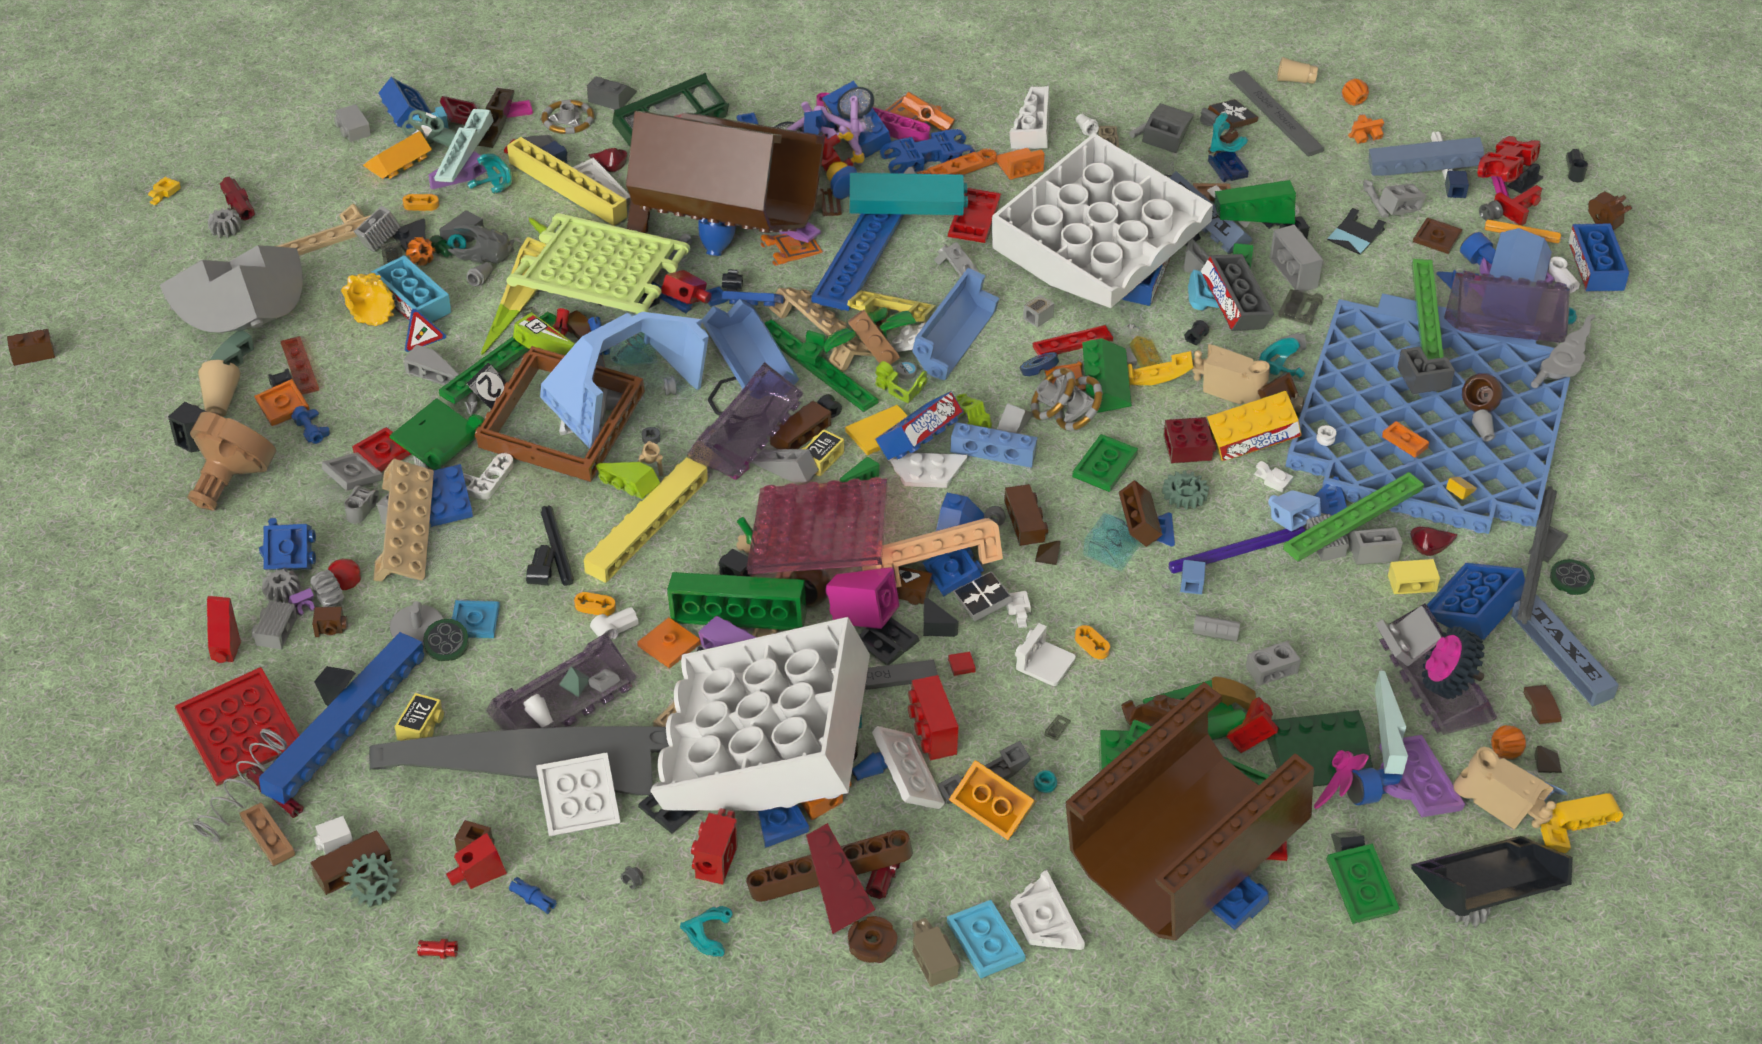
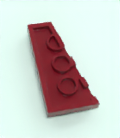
M828 823L807 834L806 837L831 931L834 934L876 909Z

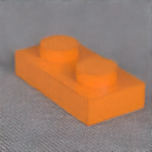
M1397 421L1386 428L1382 434L1384 439L1414 458L1424 452L1429 446V441Z

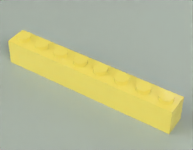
M522 137L507 145L509 163L613 226L627 218L625 198Z
M687 457L677 464L675 469L668 476H665L662 482L643 501H640L631 513H628L618 526H615L604 539L600 540L591 552L586 554L584 558L585 573L607 583L708 481L707 467Z

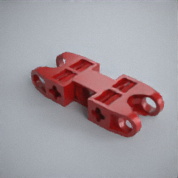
M1507 136L1496 144V153L1487 152L1481 158L1478 165V177L1498 176L1502 178L1503 182L1508 183L1516 180L1523 173V165L1530 166L1537 161L1540 154L1541 141L1521 142L1517 141L1514 136Z

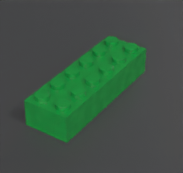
M672 572L667 588L670 617L675 622L682 624L706 625L715 616L730 621L736 627L793 630L804 627L807 615L804 580Z

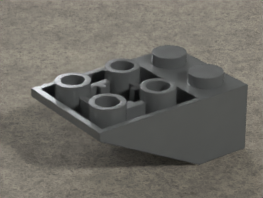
M1160 103L1152 112L1145 125L1142 142L1177 153L1194 114Z

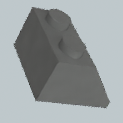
M597 76L587 85L588 102L614 110L625 106L637 92V90L628 85Z

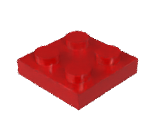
M387 427L352 446L354 453L358 452L380 472L384 471L393 459L401 461L411 455V453L389 438L393 432Z

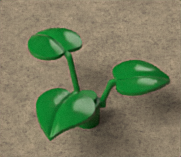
M881 307L867 314L875 323L884 319L888 311L887 308ZM902 311L888 317L886 322L882 323L880 329L887 338V330L908 324H916V321L909 311ZM844 328L827 337L824 343V351L827 354L832 348L852 340L855 336L859 338V336L853 329Z

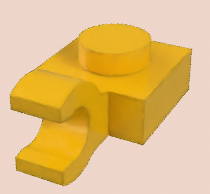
M168 177L162 178L153 185V190L148 193V196L153 197L150 203L157 205L164 196L167 198L181 189L180 182Z
M1552 813V819L1547 823L1541 824L1544 844L1559 852L1567 853L1571 849L1567 831L1559 826L1558 815Z

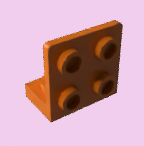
M1023 148L997 155L996 162L1007 177L1012 180L1043 172L1045 153L1042 149L1031 152L1028 148Z

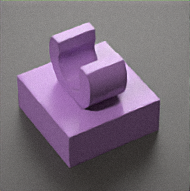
M311 588L289 596L288 603H293L295 608L297 607V613L301 616L304 614L302 606H308L311 611L314 610L315 607L312 602L314 594Z

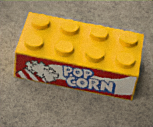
M1287 391L1207 416L1212 437L1216 441V447L1222 461L1302 436L1299 420Z

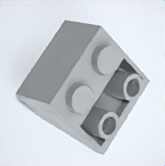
M1397 527L1353 530L1346 534L1356 565L1399 560L1402 540Z

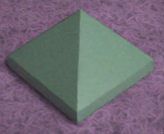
M571 666L559 685L579 697L587 685L589 677Z

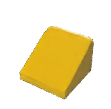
M1451 477L1448 479L1446 489L1464 500L1476 491L1477 488L1461 477Z

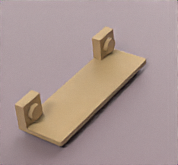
M778 288L776 294L784 296L783 304L776 303L775 307H769L777 316L785 318L788 316L793 305L827 336L838 330L848 328L844 321L835 317L834 312L820 304L812 303V293L806 289ZM855 336L852 340L835 347L828 361L843 372L847 370L854 355L873 356V354Z
M393 459L385 469L382 489L389 491L384 550L375 561L374 581H383L391 573L421 581L425 578L433 470Z

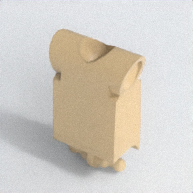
M1208 344L1207 359L1201 358L1202 352L1200 350L1195 351L1192 368L1193 378L1195 381L1201 380L1200 374H1204L1203 392L1238 404H1247L1261 399L1258 390L1267 385L1269 380L1270 365L1268 362H1253L1252 358Z
M1480 747L1471 758L1469 766L1459 774L1453 784L1454 790L1458 795L1468 799L1473 798L1475 804L1514 830L1526 814L1535 818L1531 823L1532 827L1539 828L1541 824L1547 823L1552 819V810L1556 808L1554 801H1548L1547 804L1544 801L1554 789L1553 787L1504 758L1499 759L1494 750L1489 747Z

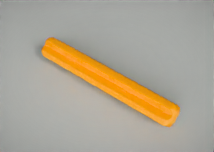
M1487 220L1485 223V230L1501 233L1520 228L1545 238L1547 242L1559 243L1561 239V233L1493 220Z

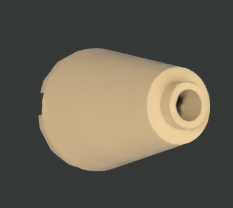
M210 360L204 362L201 368H199L198 376L205 411L216 413L221 417L226 415L240 380L241 372L235 364L230 363V365L223 364V360Z

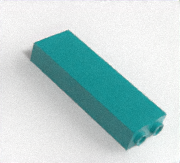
M850 173L849 213L963 215L964 208L968 206V196H964V194H967V182H964L963 175Z

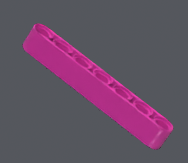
M819 93L816 96V106H824L822 97L830 93ZM872 107L888 129L890 137L896 139L912 137L915 142L930 139V126L928 124Z

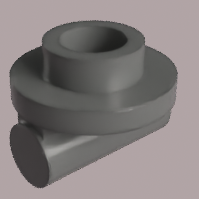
M1203 108L1200 122L1206 126H1213L1218 115Z

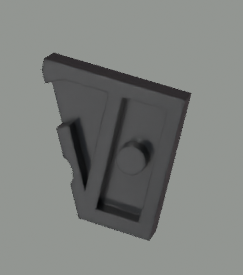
M423 218L401 226L396 231V234L392 236L405 252L409 249L407 245L411 240H414L416 237L426 238L425 219Z

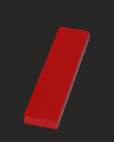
M1106 325L1033 342L1032 347L1037 355L1055 352L1058 355L1082 349V342L1100 338L1109 342L1113 341V336Z

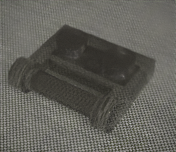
M1290 289L1278 316L1312 325L1315 320L1314 315L1318 306L1322 304L1324 297L1319 293L1311 295ZM1306 302L1311 303L1308 312L1302 315L1301 313Z

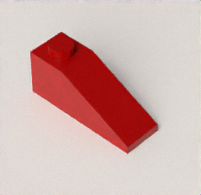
M208 596V649L211 660H215L218 663L234 662L241 639L231 598Z

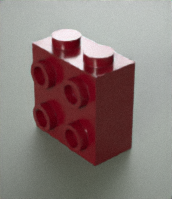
M1206 417L1165 420L1163 436L1171 463L1212 461L1213 452H1216L1215 439L1212 440V431Z

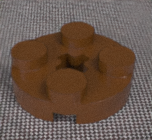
M878 916L866 917V920L861 922L858 920L850 927L848 931L849 951L863 962L883 963L896 950L897 933H895L893 925L888 920ZM872 936H875L877 942L871 943L866 939H871Z

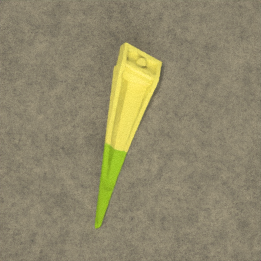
M527 237L519 250L511 274L521 264L520 261L523 256L538 257L547 244ZM507 283L492 326L481 350V355H484L536 294L538 289L522 285L513 287Z

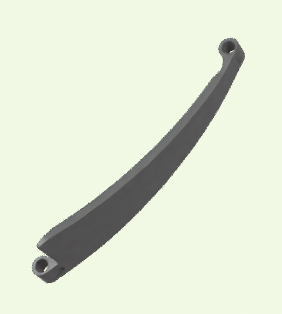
M590 726L488 731L369 746V770L392 769L396 766L405 765L538 780L536 765L607 753L614 791L644 796L651 794L653 786L651 752H660L663 748L669 747L666 727Z

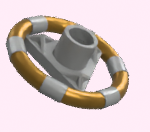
M561 100L546 107L542 112L541 120L543 125L552 132L574 134L591 126L594 122V111L584 102ZM578 107L588 114L587 119L581 125ZM560 108L559 113H555L548 117L553 110ZM551 122H556L572 127H558L553 125Z
M1056 369L1039 384L1030 405L1034 418L1038 420L1049 419L1066 405L1075 386V375L1070 369ZM1039 401L1048 405L1051 409L1039 412Z
M1091 376L1075 379L1073 392L1066 403L1068 408L1065 413V419H1063L1062 409L1055 414V420L1062 429L1074 431L1084 427L1093 419L1102 401L1103 392L1099 381ZM1091 384L1094 389L1095 398H1091L1079 389L1078 386ZM1085 412H1087L1082 419H1080L1077 422H1072L1081 415H1083Z

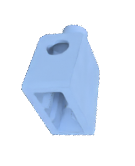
M1292 490L1280 496L1272 495L1268 501L1271 507L1272 520L1290 531L1306 525L1308 518L1321 516L1320 498Z

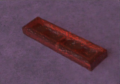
M300 336L280 341L293 380L301 394L319 391V386Z

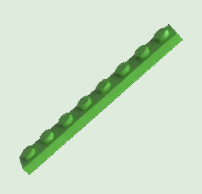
M1413 259L1412 274L1420 347L1428 360L1443 358L1433 261Z
M1408 472L1285 542L1283 550L1299 562L1423 490L1424 483Z

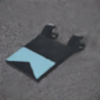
M1352 208L1347 217L1327 240L1361 255L1378 235L1385 230L1384 225L1386 222L1378 220L1373 229L1356 222L1359 210Z

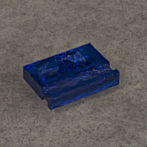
M1225 151L1216 153V156H1208V162L1224 183L1228 179L1234 181L1248 177L1249 171L1235 152Z

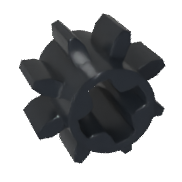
M728 269V274L723 273L722 288H727V291L737 292V289H742L743 275L738 274V270Z

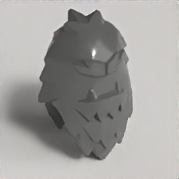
M465 224L455 226L453 229L473 237L476 240L474 247L469 249H448L450 253L464 261L471 260L480 264L485 262L498 264L514 251L513 244L515 240H509L505 232L501 233L495 229L490 230L480 225Z

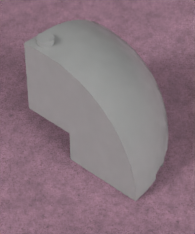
M257 245L230 262L201 260L161 283L160 287L172 309L191 326L208 332L240 331L257 328L272 322L295 308L302 292V266L297 248Z

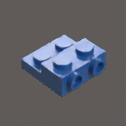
M308 524L263 526L264 570H283L284 568L288 570H312V564L316 563L315 551H312V543L316 541L315 530H312V526Z
M969 547L934 556L923 562L928 573H932V579L943 597L960 586H964L981 577V573L984 571L978 560L973 562L971 559L975 556Z
M1248 875L1210 910L1236 930L1249 916L1253 919L1269 903V893L1262 884H1256Z

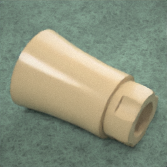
M1281 57L1277 81L1314 84L1317 78L1318 67Z

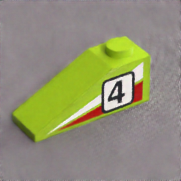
M532 312L514 323L513 338L529 349L534 346L566 356L575 345V343Z

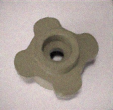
M1296 393L1295 398L1291 397L1295 413H1301L1304 405V397H1300L1298 393Z

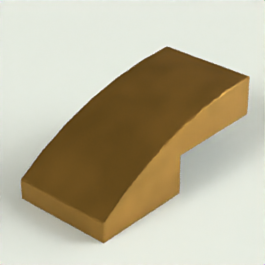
M1218 676L1212 678V687L1222 695V702L1229 706L1236 702L1248 711L1252 700L1256 699V693L1253 689L1228 678Z

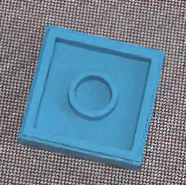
M455 600L452 619L460 622L466 628L468 637L495 638L500 602Z

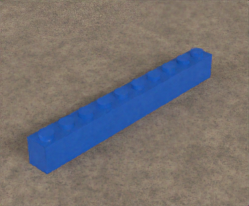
M399 632L259 777L261 794L284 805L291 797H294L305 782L310 781L313 774L326 764L328 758L334 752L340 749L342 743L355 733L360 724L365 722L370 714L377 707L381 706L383 700L395 691L397 685L409 676L415 665H419L423 661V642Z

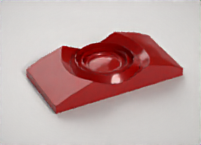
M967 188V194H964V196H968V206L964 208L963 215H954L948 231V237L985 243L991 231L992 216L998 211L1001 193Z

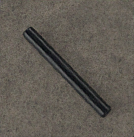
M550 505L543 506L541 508V516L551 549H554V559L561 582L564 586L572 585L574 577L553 508Z

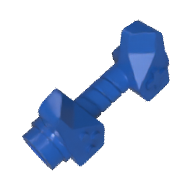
M298 406L294 409L291 417L297 426H304L306 428L303 435L308 443H320L324 437L330 435L329 427H318L312 424L311 420L319 415L317 410H307L304 406Z

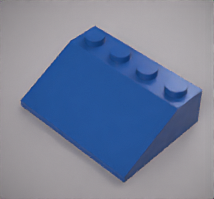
M1465 563L1424 608L1430 618L1452 629L1454 626H1460L1484 640L1510 612L1515 602L1521 599L1525 583L1522 568Z

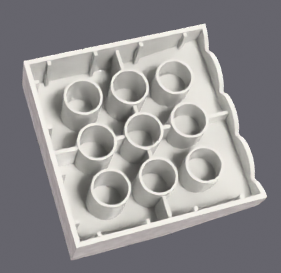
M1093 133L992 216L993 249L1053 287L1112 308L1212 221L1213 204Z
M845 617L682 655L681 664L684 679L679 680L674 688V703L677 713L670 714L667 719L666 736L669 747L663 748L658 757V771L661 782L655 783L651 788V793L662 809L719 810L724 808L726 811H762L776 807L789 808L801 802L821 798L833 799L849 792L870 658L868 650L850 619Z

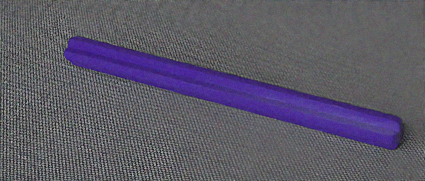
M1303 526L1293 531L1282 529L1170 561L1168 568L1172 574L1182 572L1184 560L1205 562L1206 565L1289 541L1306 530Z

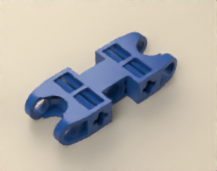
M959 129L931 133V139L915 142L912 137L891 141L882 146L880 155L883 159L896 157V159L889 163L888 169L890 173L903 174L909 167L914 166L915 172L924 170V164H927L926 162L940 161L944 163L948 161L947 159L950 161L961 157L963 152L970 150V153L975 151L971 145L963 144L966 140L964 132ZM961 135L959 140H954L956 136ZM893 149L891 153L884 154L886 150ZM901 165L900 168L893 170L894 166Z

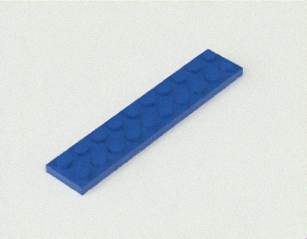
M860 214L815 289L811 302L849 311L851 307L848 306V300L864 286L904 214Z

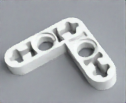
M507 453L498 454L480 478L463 473L465 482L470 483L466 487L468 496L482 500L490 498L514 466L513 457ZM491 475H498V476H499V477L496 478V479H490V478H488V477H490Z

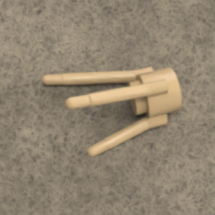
M648 441L643 446L638 462H645L647 464L657 462L659 476H663V456L659 454V446Z

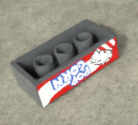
M1242 254L1210 255L1200 271L1231 331L1264 329L1273 317L1274 312Z

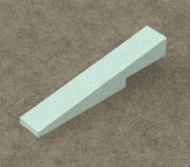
M472 110L464 128L458 129L434 177L435 181L453 182L493 123L490 110Z
M1379 671L1375 685V696L1385 774H1403L1408 758L1402 741L1406 725L1385 671Z

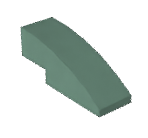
M244 330L237 331L221 344L210 360H223V364L230 365V363H233L237 367L244 363L242 357L254 350L252 336Z

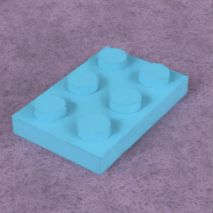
M992 900L947 916V924L980 979L1025 961L1023 950Z

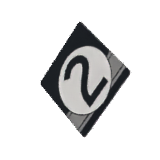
M487 363L467 382V385L491 410L496 398L500 397L507 382L490 363Z

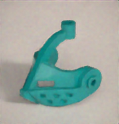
M1225 112L1220 114L1213 124L1211 148L1209 149L1212 153L1215 151L1235 152L1248 142L1247 137L1242 136L1232 144L1220 140L1223 131L1230 128V123L1225 121L1228 117V114Z
M483 154L477 161L485 167L488 178L479 181L473 179L467 183L469 188L472 189L478 185L491 182L494 186L491 188L492 193L496 194L510 186L512 174L510 168L499 156ZM494 166L500 171L499 174L493 169Z
M1283 338L1274 342L1259 357V361L1269 363V372L1273 375H1278L1281 371L1284 373L1290 372L1291 376H1297L1299 379L1305 375V372L1300 367L1296 370L1283 367L1287 357L1295 353L1300 347L1299 342L1294 338ZM1277 354L1280 356L1275 361H1270Z
M725 906L712 907L699 916L681 922L680 929L687 934L692 945L697 947V950L701 953L723 957L725 954L723 944L707 938L704 933L703 923L713 919L729 923L733 913L730 908Z

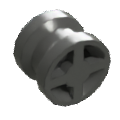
M1494 200L1489 202V204L1481 205L1479 207V215L1485 221L1499 219L1503 215V209L1501 204Z

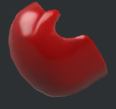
M342 558L328 566V570L334 574L341 590L354 588L361 580L360 567L352 559Z

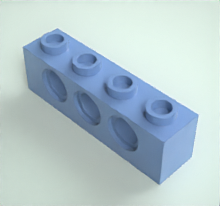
M956 422L951 435V453L1032 468L1036 456L1037 437L958 422Z

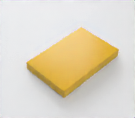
M895 405L846 426L845 432L868 456L881 450L875 439L906 418L907 414L898 405Z

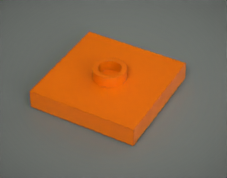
M292 379L254 396L271 426L291 419L294 409L298 406H304L307 410H310L309 405Z
M669 617L637 641L638 647L669 669L682 659L683 654L690 653L701 644L700 638Z

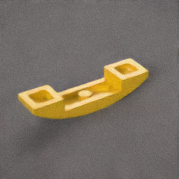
M1191 351L1171 355L1172 361L1147 367L1133 369L1132 364H1128L1130 385H1156L1187 373L1193 368Z

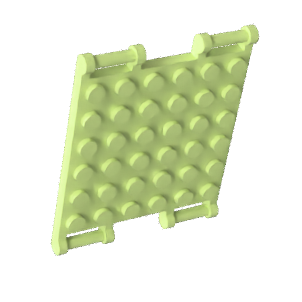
M557 213L552 218V223L546 231H542L539 235V240L547 245L538 257L523 256L520 261L521 264L514 273L508 276L507 283L513 287L522 285L586 302L635 312L636 314L649 312L648 308L662 292L660 287L651 284L661 268L666 269L669 273L676 272L683 256L689 253L690 246L685 242ZM673 250H677L673 259L669 260L668 258ZM647 293L648 296L642 304L638 303L643 294Z

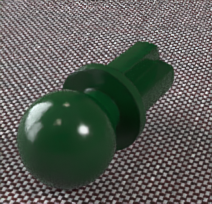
M434 235L429 239L432 242L431 246L435 247L436 253H441L446 258L453 255L448 251V249L453 248L441 236Z

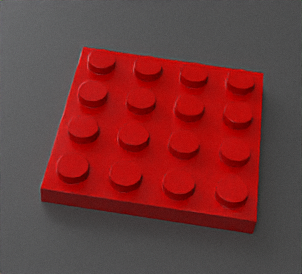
M262 667L175 705V711L216 786L223 784L227 779H234L240 776L236 767L238 762L250 761L257 763L251 756L249 747L254 743L269 745L260 735L262 729L271 730L282 737L287 743V748L300 736ZM265 733V735L272 741L279 745H282L277 739ZM254 745L251 748L253 755L262 765L277 759L281 755L275 750L261 745ZM240 763L238 768L243 775L249 769L253 770L251 767L255 765Z

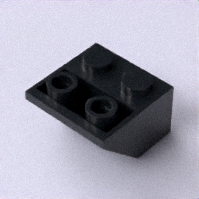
M184 402L168 416L176 446L191 453L200 451L190 432L200 413L207 411L200 409L196 405Z

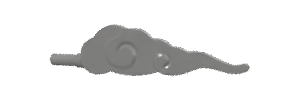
M1594 314L1587 316L1583 327L1567 335L1564 342L1552 350L1549 358L1542 361L1539 374L1531 382L1533 388H1538L1548 377L1561 379L1575 376L1580 372L1581 366L1585 361L1586 338L1590 334V322L1595 319Z

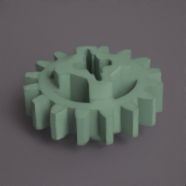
M1183 470V474L1175 471L1174 476L1169 474L1168 479H1164L1162 494H1164L1165 500H1169L1170 505L1177 504L1178 509L1181 506H1184L1185 510H1188V506L1196 509L1197 504L1202 506L1203 501H1207L1209 486H1206V480L1201 481V475L1196 477L1194 472L1187 474L1186 470Z
M372 853L370 858L367 859V856L362 854L360 856L361 862L354 859L352 861L354 868L348 867L346 869L350 876L344 877L343 881L349 882L350 885L345 888V891L351 890L353 892L350 899L359 898L358 905L366 901L367 907H371L375 901L380 906L382 898L386 901L391 899L388 892H396L397 889L392 884L399 882V879L393 878V875L398 871L397 869H390L393 862L385 863L384 855L376 859L375 853ZM367 865L365 873L356 874L359 868ZM378 866L383 869L386 875H383L378 870ZM370 875H372L374 880H377L373 885H370V881L366 880ZM357 886H360L365 891L364 894L359 891ZM386 886L381 894L376 895L378 887Z

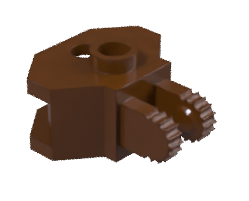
M1604 191L1589 201L1588 212L1595 224H1611L1614 231L1624 224V213L1630 211L1632 206L1627 205L1624 207L1622 204L1626 199L1625 195L1618 197V195L1613 196Z

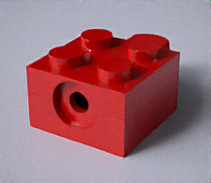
M720 808L718 814L708 813L706 821L701 822L698 841L694 840L691 848V854L694 855L692 869L695 870L696 879L724 884L738 848L735 811L729 810L726 815V809Z

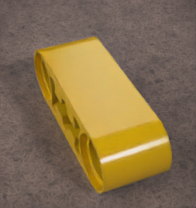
M1610 793L1560 802L1552 810L1553 813L1558 815L1559 826L1566 830L1571 829L1572 831L1606 825V822L1611 821L1619 822L1623 818L1619 805Z

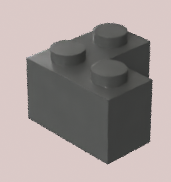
M1421 347L1401 349L1397 368L1412 394L1451 389L1455 370L1447 357L1428 360Z

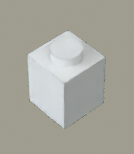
M343 816L315 826L317 836L314 837L318 851L323 849L325 855L342 845L353 842L351 832Z

